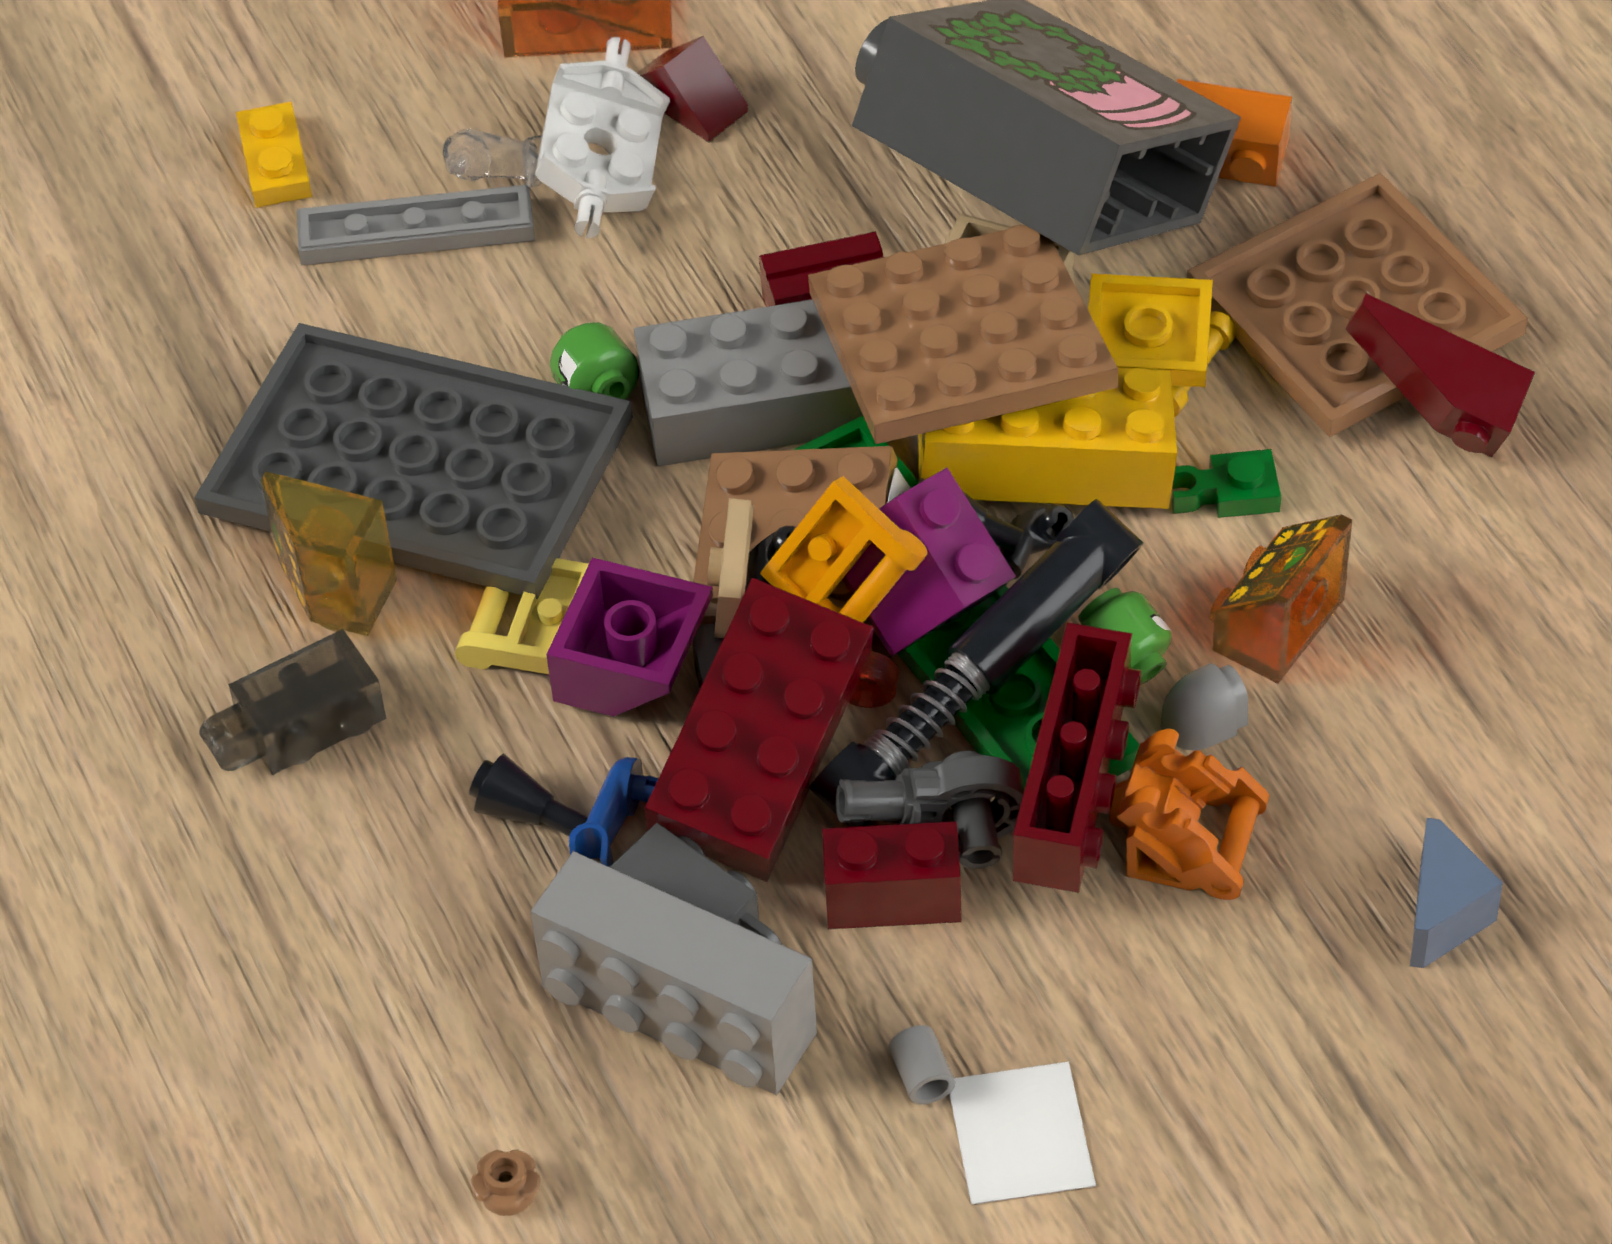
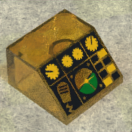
M265 471L260 482L277 558L310 622L318 623L331 631L341 632L345 630L368 636L397 581L382 500Z

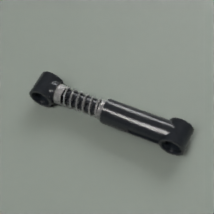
M1095 499L1065 528L1053 545L948 648L949 657L945 661V669L939 668L935 670V680L923 682V692L911 694V704L899 706V716L897 718H887L885 730L877 729L871 734V737H868V740L864 741V744H857L853 741L847 745L820 772L809 786V789L837 815L836 793L840 780L895 781L897 776L901 775L904 768H909L910 760L918 761L917 753L922 748L931 749L929 741L934 736L943 737L941 729L947 723L955 725L954 716L959 711L966 713V704L971 699L977 701L983 694H995L1097 589H1102L1123 569L1140 550L1144 542L1098 499ZM871 821L844 823L848 827L867 826Z

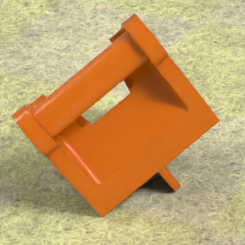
M1169 728L1160 730L1140 743L1129 779L1116 784L1113 805L1109 814L1111 824L1116 827L1129 829L1127 836V877L1190 891L1202 888L1209 895L1218 899H1236L1240 896L1244 884L1240 870L1257 816L1266 811L1269 793L1243 767L1232 771L1228 770L1213 755L1206 756L1199 750L1184 756L1175 749L1179 733ZM1205 804L1215 807L1228 804L1231 807L1218 852L1216 848L1219 840L1198 822L1201 810L1204 809Z

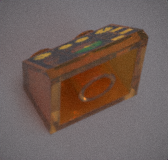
M1340 514L1282 527L1267 547L1258 546L1246 563L1243 577L1233 589L1225 587L1213 603L1209 616L1210 621L1214 622L1212 650L1279 684L1345 599L1353 520Z

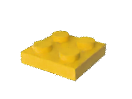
M1091 273L1088 311L1118 368L1171 370L1172 386L1206 387L1213 280Z

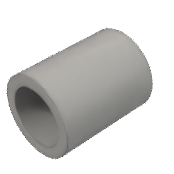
M925 1025L913 1026L899 1032L892 1038L889 1043V1050L913 1103L929 1104L944 1098L953 1090L955 1079L931 1027Z

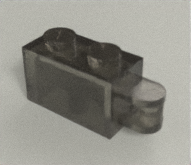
M341 629L228 684L233 705L206 719L200 727L199 735L221 769L225 771L237 770L261 758L271 774L274 775L292 765L307 762L316 753L340 741L365 733L373 725L387 718L378 678L345 630Z

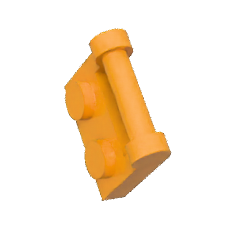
M842 476L830 484L760 574L772 586L864 622L906 570H915L928 553L920 539L912 533L900 529L852 483ZM873 542L886 555L843 608L837 607L827 597Z

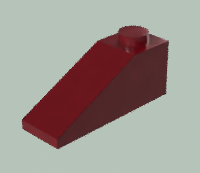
M1367 293L1365 294L1349 319L1345 328L1346 331L1436 432L1451 438L1456 446L1465 451L1483 453L1493 457L1512 431L1535 372Z

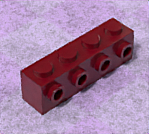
M1067 622L1013 834V881L1079 893L1085 867L1094 869L1098 867L1104 830L1095 828L1098 813L1110 814L1116 788V775L1108 773L1111 759L1122 761L1124 758L1129 722L1121 721L1124 707L1135 709L1141 683V670L1131 668L1132 633Z

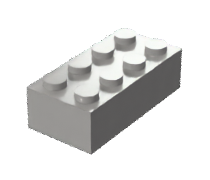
M813 300L634 328L639 380L657 466L711 458V453L751 452L807 443L863 415Z
M572 852L530 911L542 986L554 998L567 1005L574 1006L579 1003L604 1015L612 1025L620 1030L630 1033L639 1031L661 1041L667 1049L683 1059L693 1060L697 1058L717 1067L728 1078L741 1086L749 1088L758 1086L777 1095L817 1034L812 958L579 853Z

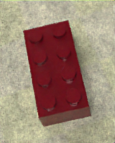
M752 577L645 806L646 832L658 823L677 837L683 836L692 839L703 850L706 857L768 882L809 792V786L814 781L869 659L873 627Z

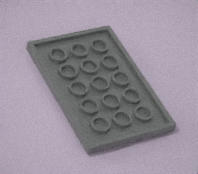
M298 323L194 499L199 514L272 532L269 519L271 514H268L269 510H267L266 495L263 492L264 488L289 537L488 587H496L500 590L522 595L523 592L535 594L536 599H538L552 573V566L556 558H559L633 418L631 402ZM270 504V509H271V511H272V513H273V516H274V518H275V512H274V510H273V508H272V506H271V504Z

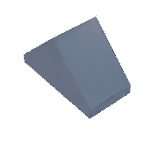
M1426 819L1410 967L1425 968L1497 921L1503 882L1440 819Z

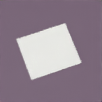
M1069 1062L954 1078L955 1086L949 1094L971 1205L1096 1186Z

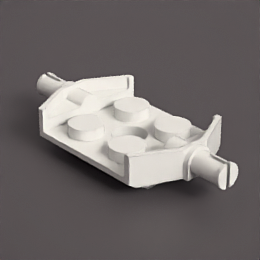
M620 37L608 40L605 61L560 64L552 82L535 175L539 181L574 204L573 209L578 210L574 230L579 236H582L587 226L585 238H593L599 234L603 213L635 212L646 209L656 188L655 185L651 184L662 117L670 98L627 67L631 44L624 39L618 51ZM588 143L602 146L609 155H600L591 151Z

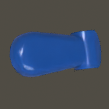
M624 757L613 764L586 823L578 825L569 835L570 855L574 851L590 859L599 858L601 864L607 867L614 863L610 847L627 816H633L636 812L639 801L648 802L658 781V777L643 775L640 759Z

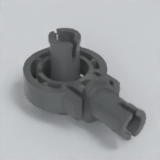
M960 751L951 754L944 761L929 762L920 768H904L901 775H898L895 781L840 780L836 793V810L840 822L882 821L897 822V825L957 821L960 863L967 868L980 869L992 866L1000 860L1002 848L998 838L1015 830L1025 784L1022 772L1012 762L999 757L983 756L975 751Z

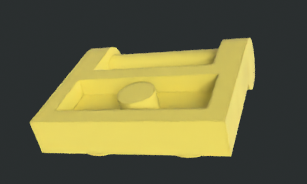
M556 558L552 566V573L538 599H536L535 594L523 592L507 636L496 635V631L511 592L486 586L470 631L463 633L459 639L455 650L456 659L466 667L487 669L490 665L549 675L546 654L589 563Z

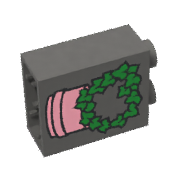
M986 0L888 17L887 20L879 23L867 36L858 53L855 65L856 78L865 85L852 123L853 127L1077 255L1087 254L1201 223L1241 119L1237 114L1027 0Z

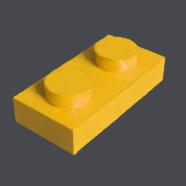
M292 101L235 112L255 208L312 197Z

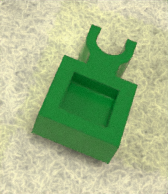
M1272 449L1210 455L1209 469L1205 470L1189 465L1175 466L1172 489L1187 488L1190 490L1173 491V514L1193 512L1207 504H1216L1218 518L1280 512L1281 492Z

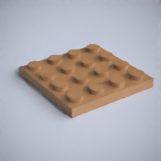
M1381 172L1187 270V278L1213 280L1211 312H1222L1232 319L1236 329L1235 338L1329 437L1405 398L1345 329L1349 319L1366 293L1491 352L1526 334L1528 317Z
M1016 225L1006 230L971 238H959L949 243L915 251L898 252L888 257L858 264L841 265L831 270L808 275L810 295L875 444L1118 388V367L1051 239L1026 225Z

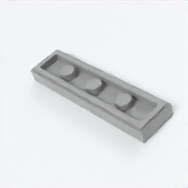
M529 184L297 209L298 251L301 265L535 241Z

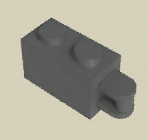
M658 823L650 828L610 866V868L782 945L778 936L768 926L759 921L757 893L752 884L742 874L734 870L726 872L706 858L703 850L692 839L683 836L677 837Z

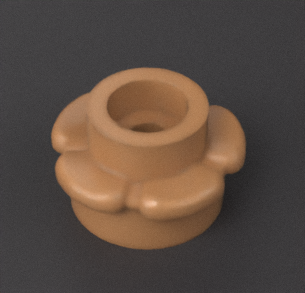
M517 1149L510 1152L495 1150L486 1154L477 1164L478 1173L474 1174L471 1178L474 1196L489 1211L498 1215L510 1216L524 1211L530 1206L540 1188V1175L534 1171L536 1167L534 1159L527 1153ZM503 1175H510L512 1177V1180L508 1182L499 1181Z

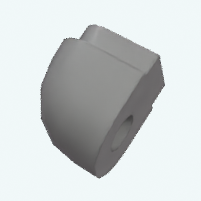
M1210 663L1185 675L1172 687L1164 700L1160 727L1161 730L1169 728L1179 733L1177 747L1186 750L1209 748L1237 736V729L1248 725V695L1238 672L1231 665L1219 668L1215 664Z

